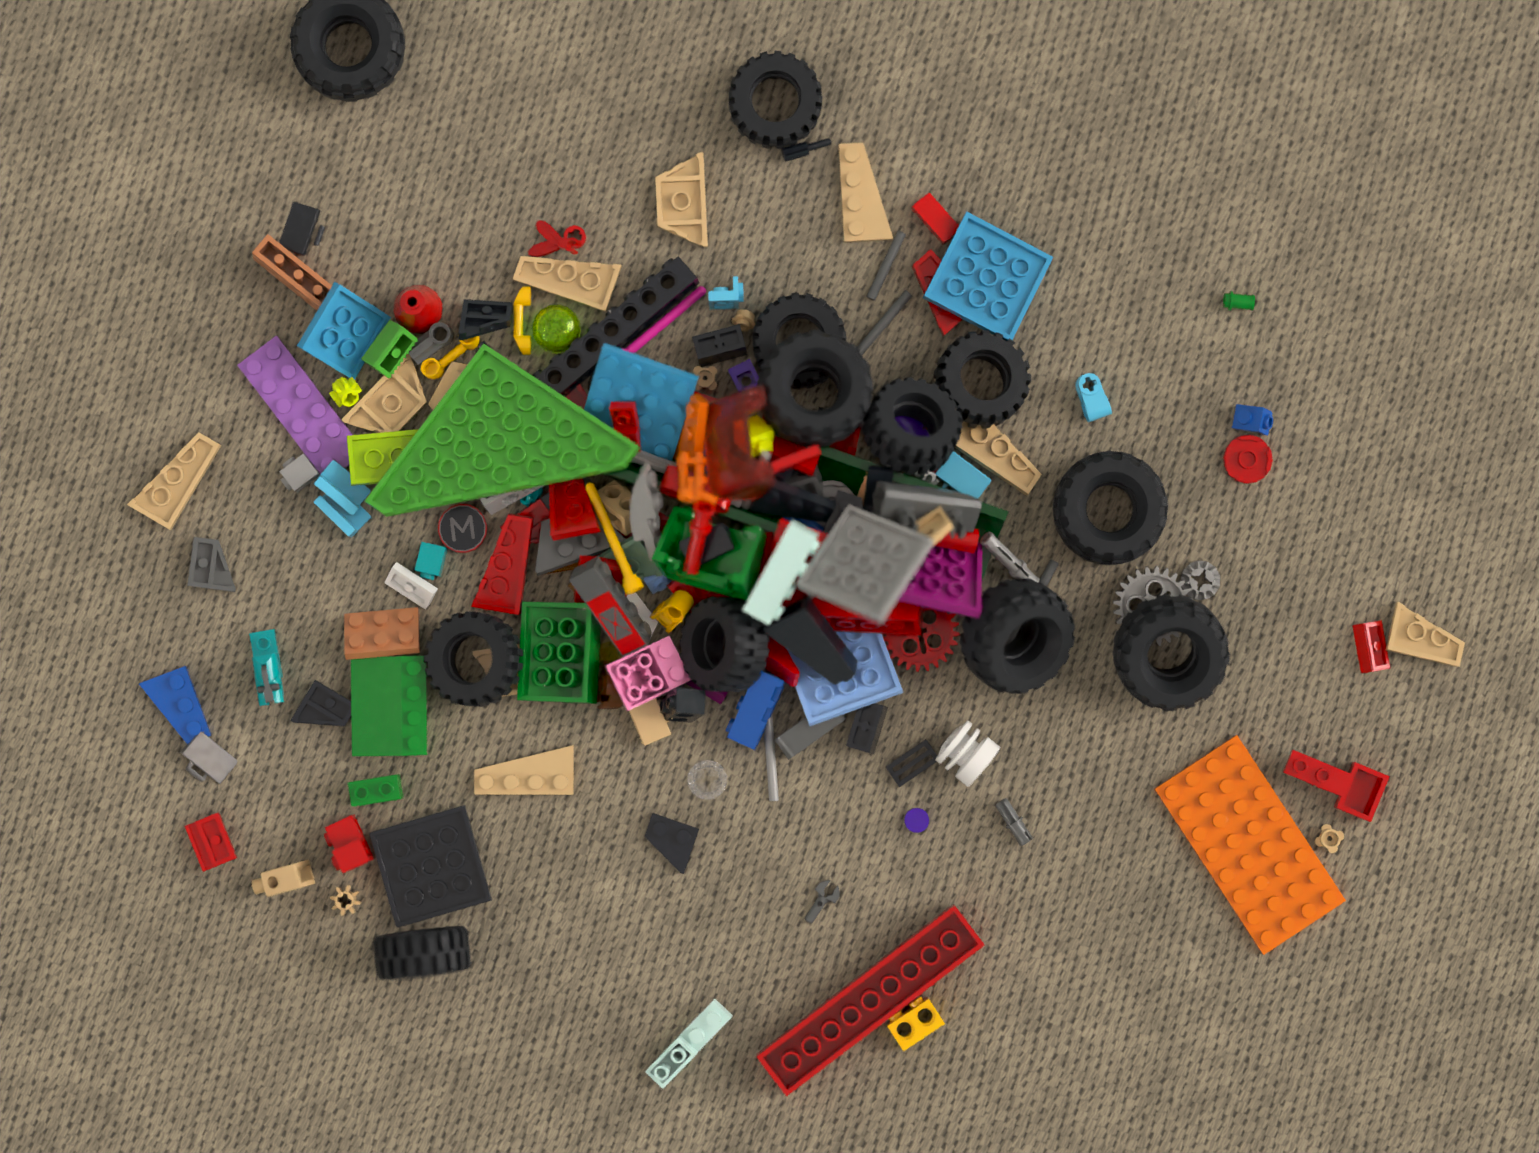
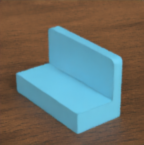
M332 460L314 481V485L351 515L358 510L359 505L371 492L366 485L351 486L350 472L335 460Z
M327 494L320 495L314 501L351 538L371 518V515L361 505L351 515Z

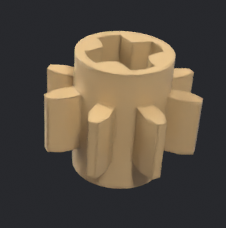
M347 885L345 891L337 887L338 895L330 896V899L335 900L336 904L332 907V910L341 909V916H344L348 909L354 914L355 909L353 906L362 903L356 900V896L360 892L356 891L353 893L350 891L351 885ZM348 894V899L352 900V903L344 907V902L340 901V897Z

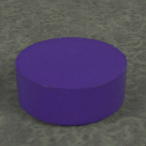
M912 808L904 817L905 826L912 832H922L929 825V816L921 808Z

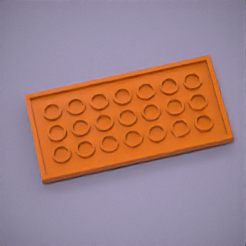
M1238 735L1233 736L1154 788L1263 955L1346 901Z

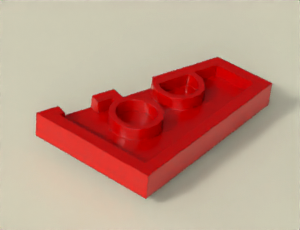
M931 249L912 265V269L924 294L941 262V259ZM927 301L943 337L963 320Z

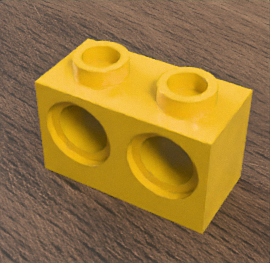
M922 997L915 999L909 1004L910 1009L904 1013L901 1010L889 1018L890 1022L886 1024L903 1051L945 1024L928 997L924 1000ZM924 1008L931 1011V1018L926 1022L918 1019V1012ZM902 1022H906L911 1026V1030L907 1035H900L897 1032V1026Z

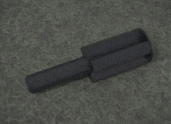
M830 138L807 144L805 141L781 148L782 156L785 162L809 155V151L829 146L832 142Z

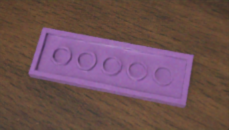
M277 335L237 365L320 474L332 460L337 461L345 469L349 467L347 436L353 434Z

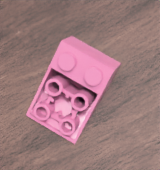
M670 636L605 666L627 711L691 680L689 674L684 670V664Z

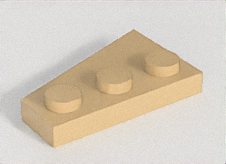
M1396 602L1386 650L1460 667L1465 642L1425 620L1424 617L1412 612L1400 602Z

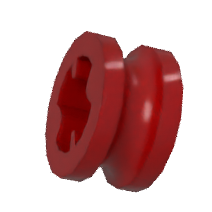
M573 225L565 230L564 238H568L569 234L579 231V236L582 235V239L579 241L582 244L574 243L571 247L577 249L584 245L586 234L581 227Z

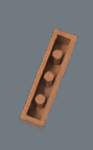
M267 234L252 252L253 260L318 311L332 285Z

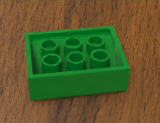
M522 602L520 648L523 649V656L519 657V663H523V669L518 671L520 679L518 681L517 700L597 704L601 625L586 603Z
M424 656L351 659L352 756L427 755L426 663L424 662Z

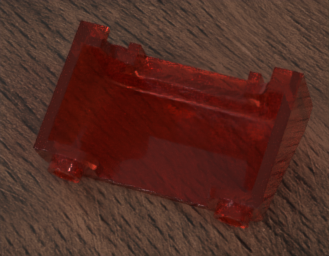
M764 386L748 387L708 404L704 438L710 494L717 496L718 500H757L775 485L772 466L766 461L753 460L748 415L759 411L765 405Z

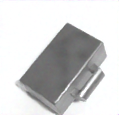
M202 731L180 752L190 760L186 771L200 782L206 780L207 775H209L217 783L221 784L238 762ZM194 764L205 772L203 777L191 768Z

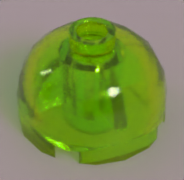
M554 304L544 307L537 313L532 324V333L536 343L543 350L551 353H564L569 349L571 343L580 337L581 325L576 313L569 307Z

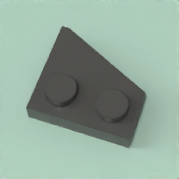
M194 537L187 586L235 592L236 588L219 540Z

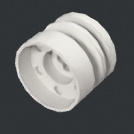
M968 720L951 733L941 746L939 754L935 759L941 764L948 756L950 761L945 766L947 770L958 764L960 768L955 777L967 787L981 774L1000 749V746L989 737L978 744L975 741L980 733L978 728L970 736L966 734L973 725Z

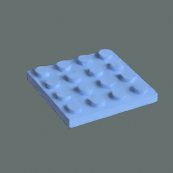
M836 632L858 660L854 677L849 681H842L836 685L832 684L787 650L800 672L795 688L809 726L903 693L882 634Z

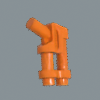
M688 452L679 453V458H677V466L679 468L678 499L689 504L699 500L707 501L715 506L718 497L703 491L704 486L708 483V479L704 475V466L707 465V458L704 457L703 452H695L694 457H689ZM688 467H694L695 477L688 476Z

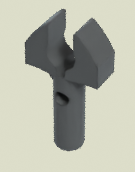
M830 880L818 883L815 888L818 892V898L804 917L808 923L814 922L826 903L837 902L839 899L838 885L831 895L824 897V889Z

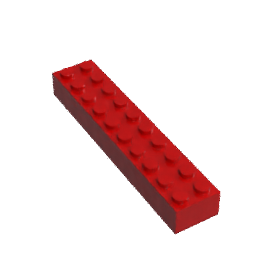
M952 904L759 1051L756 1057L787 1097L976 953L985 944L957 907Z

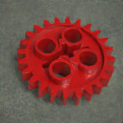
M923 606V614L927 611H932L937 617L936 621L932 624H926L922 621V629L927 630L923 634L926 653L923 654L921 652L918 635L886 634L887 636L883 637L884 642H888L887 650H892L893 652L890 655L891 660L898 657L897 666L902 665L903 662L907 663V671H909L912 665H915L916 672L920 671L921 666H924L926 671L929 672V664L939 668V659L946 663L945 654H954L950 646H958V643L952 640L953 637L960 636L959 632L953 631V628L959 626L958 622L951 621L956 616L955 613L948 614L944 610ZM937 635L941 638L942 643L938 648H931L927 644L930 636ZM912 640L917 643V650L914 653L904 651L903 645L906 641Z

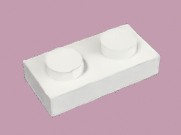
M397 562L391 568L384 582L425 610L438 588Z

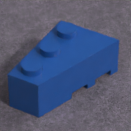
M763 671L760 672L762 675L748 688L746 695H742L736 706V709L739 710L736 718H731L726 728V732L729 733L727 738L753 750H756L767 726V721L770 719L786 685L784 681Z

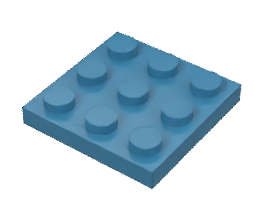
M334 282L297 347L348 378L353 377L355 380L365 363L361 358L391 317L342 285Z

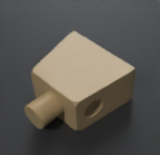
M309 860L262 872L261 878L252 880L254 893L260 894L265 892L267 897L315 884Z

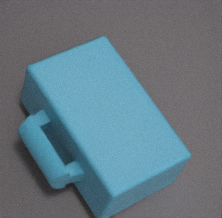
M954 451L948 461L935 473L936 477L944 482L942 488L946 489L949 486L956 492L979 498L991 483V479L986 474L980 472Z

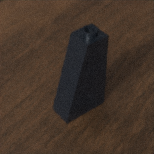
M808 595L784 607L778 621L773 619L770 625L765 623L764 631L766 634L832 684L836 685L842 681L846 682L854 677L858 660Z

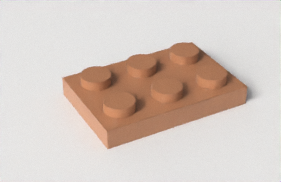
M418 607L344 614V655L346 660L420 653Z

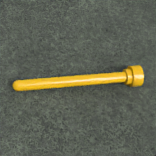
M591 482L587 483L585 489L624 576L622 587L626 595L633 594L644 588L642 580L636 574H633L595 485Z

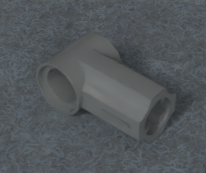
M441 322L433 324L429 331L417 339L418 342H415V346H412V350H409V355L420 366L424 360L430 358L444 346L451 344L454 339L453 329ZM440 328H445L447 330V337L442 341H438L436 332Z

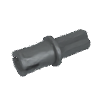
M1005 798L996 804V808L1007 824L1005 826L1006 829H1010L1020 846L1030 842L1033 836L1023 823V817L1017 815L1008 799Z

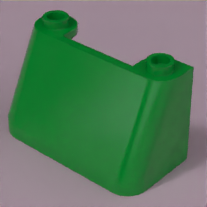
M674 506L652 556V560L665 577L679 583L748 601L758 580L767 539L764 529L757 525L744 527L743 531L729 528L735 550L701 565L698 574H687V571H683L686 558L679 542L691 536L689 524L694 518L695 511L688 506L683 508Z

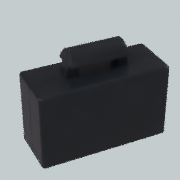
M293 202L279 243L288 251L305 256L321 211ZM321 224L313 244L314 246H319L325 227Z

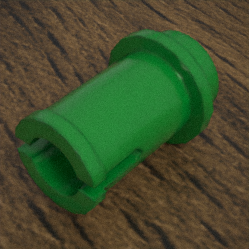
M1233 291L1224 293L1223 308H1227L1230 311L1232 308L1254 310V295L1233 294Z

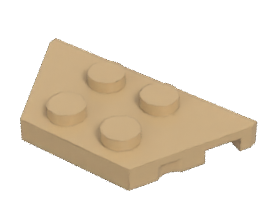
M700 152L693 158L655 177L657 224L660 229L701 247L708 248L704 153Z
M406 354V358H403V362H400V366H397V370H394L391 378L383 376L341 420L346 424L375 433L401 431L428 403L412 357Z

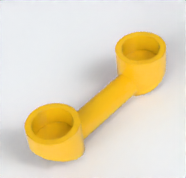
M523 286L519 290L513 304V337L522 355H531V335H523V306H531V286Z
M476 336L459 340L461 343L439 361L434 358L424 360L421 364V372L428 379L442 377L444 369L450 365L451 361L456 360L466 350H473L478 346L480 337Z

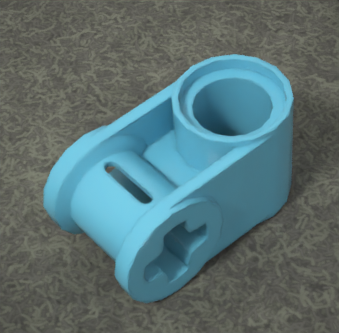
M1092 373L1080 376L1076 381L1075 387L1087 422L1111 415V406L1098 376ZM1086 380L1093 382V386L1090 387L1091 391L1088 388H1083L1082 384Z

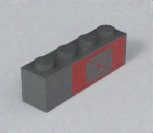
M599 556L574 568L569 579L622 657L648 646L652 635L651 628L638 615L635 604L627 599L622 585L614 580L609 566L603 563Z

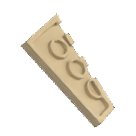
M864 143L839 144L844 243L893 240Z
M963 422L962 433L955 448L1027 496L1042 475L1021 451H1018L1011 444V440L1005 434H1002L995 425L986 429H982L978 425L974 429L968 427L967 422Z
M198 432L176 457L127 505L171 530L221 445Z
M574 745L475 769L474 794L574 795Z

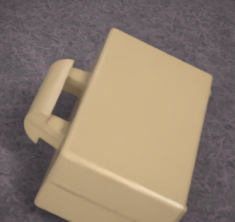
M657 698L629 710L636 730L642 740L641 743L644 746L671 735L667 725L669 721H666L663 713H660L659 705L661 700H657Z

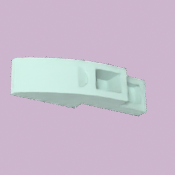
M714 999L645 1072L663 1089L733 1015Z

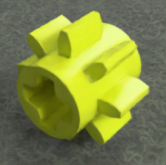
M341 377L332 383L334 391H331L329 395L338 407L342 405L350 407L360 400L358 393L362 392V389L353 377L349 378V380Z

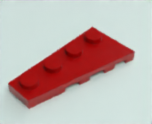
M583 477L549 484L550 536L553 541L601 532L591 500L585 489L586 485Z

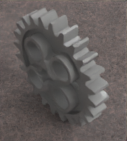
M1145 566V573L1143 574L1138 569H1135L1136 577L1133 578L1127 574L1129 583L1120 582V585L1124 588L1123 591H1115L1120 596V600H1113V604L1119 606L1113 613L1121 615L1116 622L1121 624L1126 614L1134 611L1129 608V602L1133 598H1140L1142 602L1146 599L1150 601L1156 599L1158 595H1164L1167 591L1171 592L1169 596H1185L1190 592V589L1181 588L1185 583L1183 579L1178 582L1175 581L1177 573H1173L1169 577L1168 568L1159 573L1158 566H1155L1153 572H1150L1148 566ZM1153 582L1161 584L1162 589L1157 595H1152L1148 592V587ZM1165 633L1159 636L1156 642L1161 646L1162 638H1165L1170 643V635L1173 634L1176 637H1180L1179 633Z

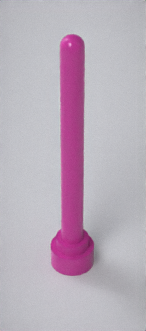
M699 286L628 347L621 349L635 354L706 293L705 287Z

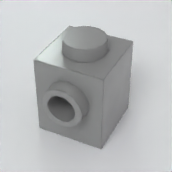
M302 454L297 459L295 457L288 459L282 465L284 468L280 473L283 478L280 480L289 491L293 489L298 493L318 478L320 473L308 457Z

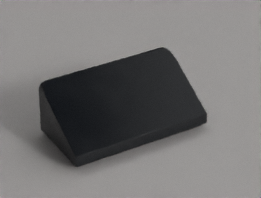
M723 523L713 525L711 532L706 536L700 566L735 550L730 529ZM690 537L679 542L685 558Z

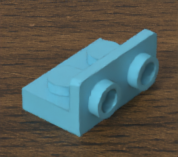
M733 276V291H728V287L713 288L714 291H708L710 310L739 309V302H744L743 283H738V276Z

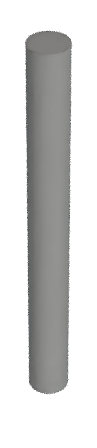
M771 715L764 730L769 801H779L773 715Z

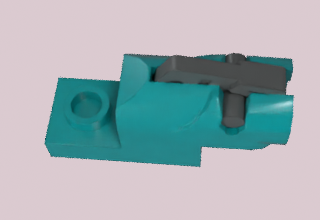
M275 629L249 633L259 706L270 705V702L273 701L274 703L285 702L281 679L283 674Z

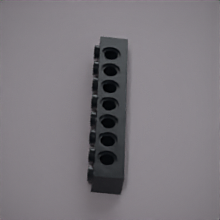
M679 256L675 259H669L662 265V270L658 274H652L647 277L639 290H633L628 293L624 298L625 301L620 306H614L605 314L606 317L600 323H593L587 329V334L581 339L579 337L574 339L568 345V350L562 355L560 353L555 355L549 361V366L543 371L542 369L536 371L532 376L566 397L576 389L577 385L583 383L595 372L604 343L620 349L624 348L699 285L698 278ZM673 279L675 284L672 288L666 289L663 288L664 281ZM655 295V302L650 305L645 304L644 299L646 296ZM629 311L637 312L634 320L625 319ZM616 326L619 328L615 336H607L606 333L610 327ZM598 342L600 344L596 352L588 351V346L591 343ZM572 359H581V363L577 368L569 367ZM553 375H562V379L558 384L550 383Z

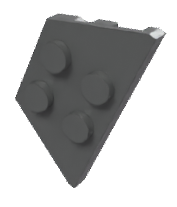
M596 512L595 515L601 532L555 541L550 536V519L542 521L535 570L537 576L579 562V555L595 556L611 548ZM614 528V531L617 535L619 542L621 543L622 541L626 540V538Z

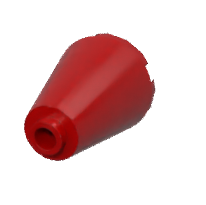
M412 285L405 288L398 294L394 302L396 321L410 333H425L430 330L433 324L439 323L442 317L443 307L440 297L433 289L424 285Z

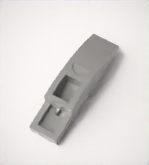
M648 462L644 463L634 485L630 503V522L634 541H644L649 559L653 561L652 556L662 535L658 513L660 508L663 507V496L661 493H658L656 486L657 477L655 472H652Z

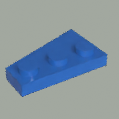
M186 666L139 683L187 744L201 731L208 737L212 736Z

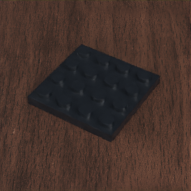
M466 805L369 833L396 928L492 901Z

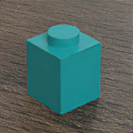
M421 542L415 571L420 572V577L434 580L435 576L441 577L448 548Z

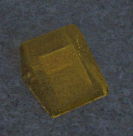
M612 641L600 644V661H617L623 658Z

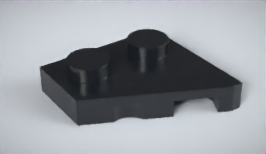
M464 299L458 333L459 340L469 339L510 327L513 302Z
M315 680L290 721L293 723L346 726L351 718V700Z
M652 813L645 837L680 873L684 874L699 828Z

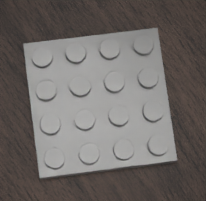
M848 504L796 585L802 591L882 624L934 545L932 538Z

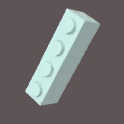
M795 520L791 521L743 609L744 612L770 625L773 619L778 621L784 610V607L780 606L784 598L790 599L796 588L792 584L796 576L801 577L808 566L804 562L808 554L813 556L820 544L816 540L819 536L817 532Z

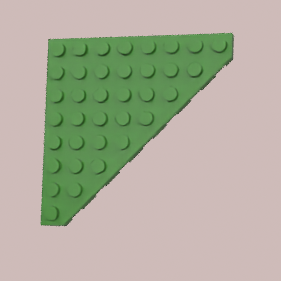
M483 344L365 502L384 516L389 517L626 469L640 448L634 442Z

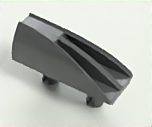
M877 481L873 494V515L916 532L918 530L916 521L940 506L954 527L950 530L952 538H954L955 532L959 539L963 538L966 533H972L981 510V500L978 498L940 488Z

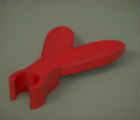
M542 220L536 222L537 231L548 241L533 245L528 251L530 256L542 257L559 249L566 250L574 255L578 254V251L573 248L571 249L574 243L582 244L574 237L562 238L547 222Z

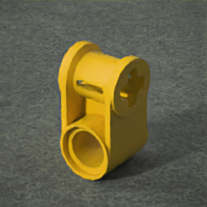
M678 590L667 600L662 601L649 618L657 620L666 628L665 631L670 633L683 621L693 606V597L686 591Z

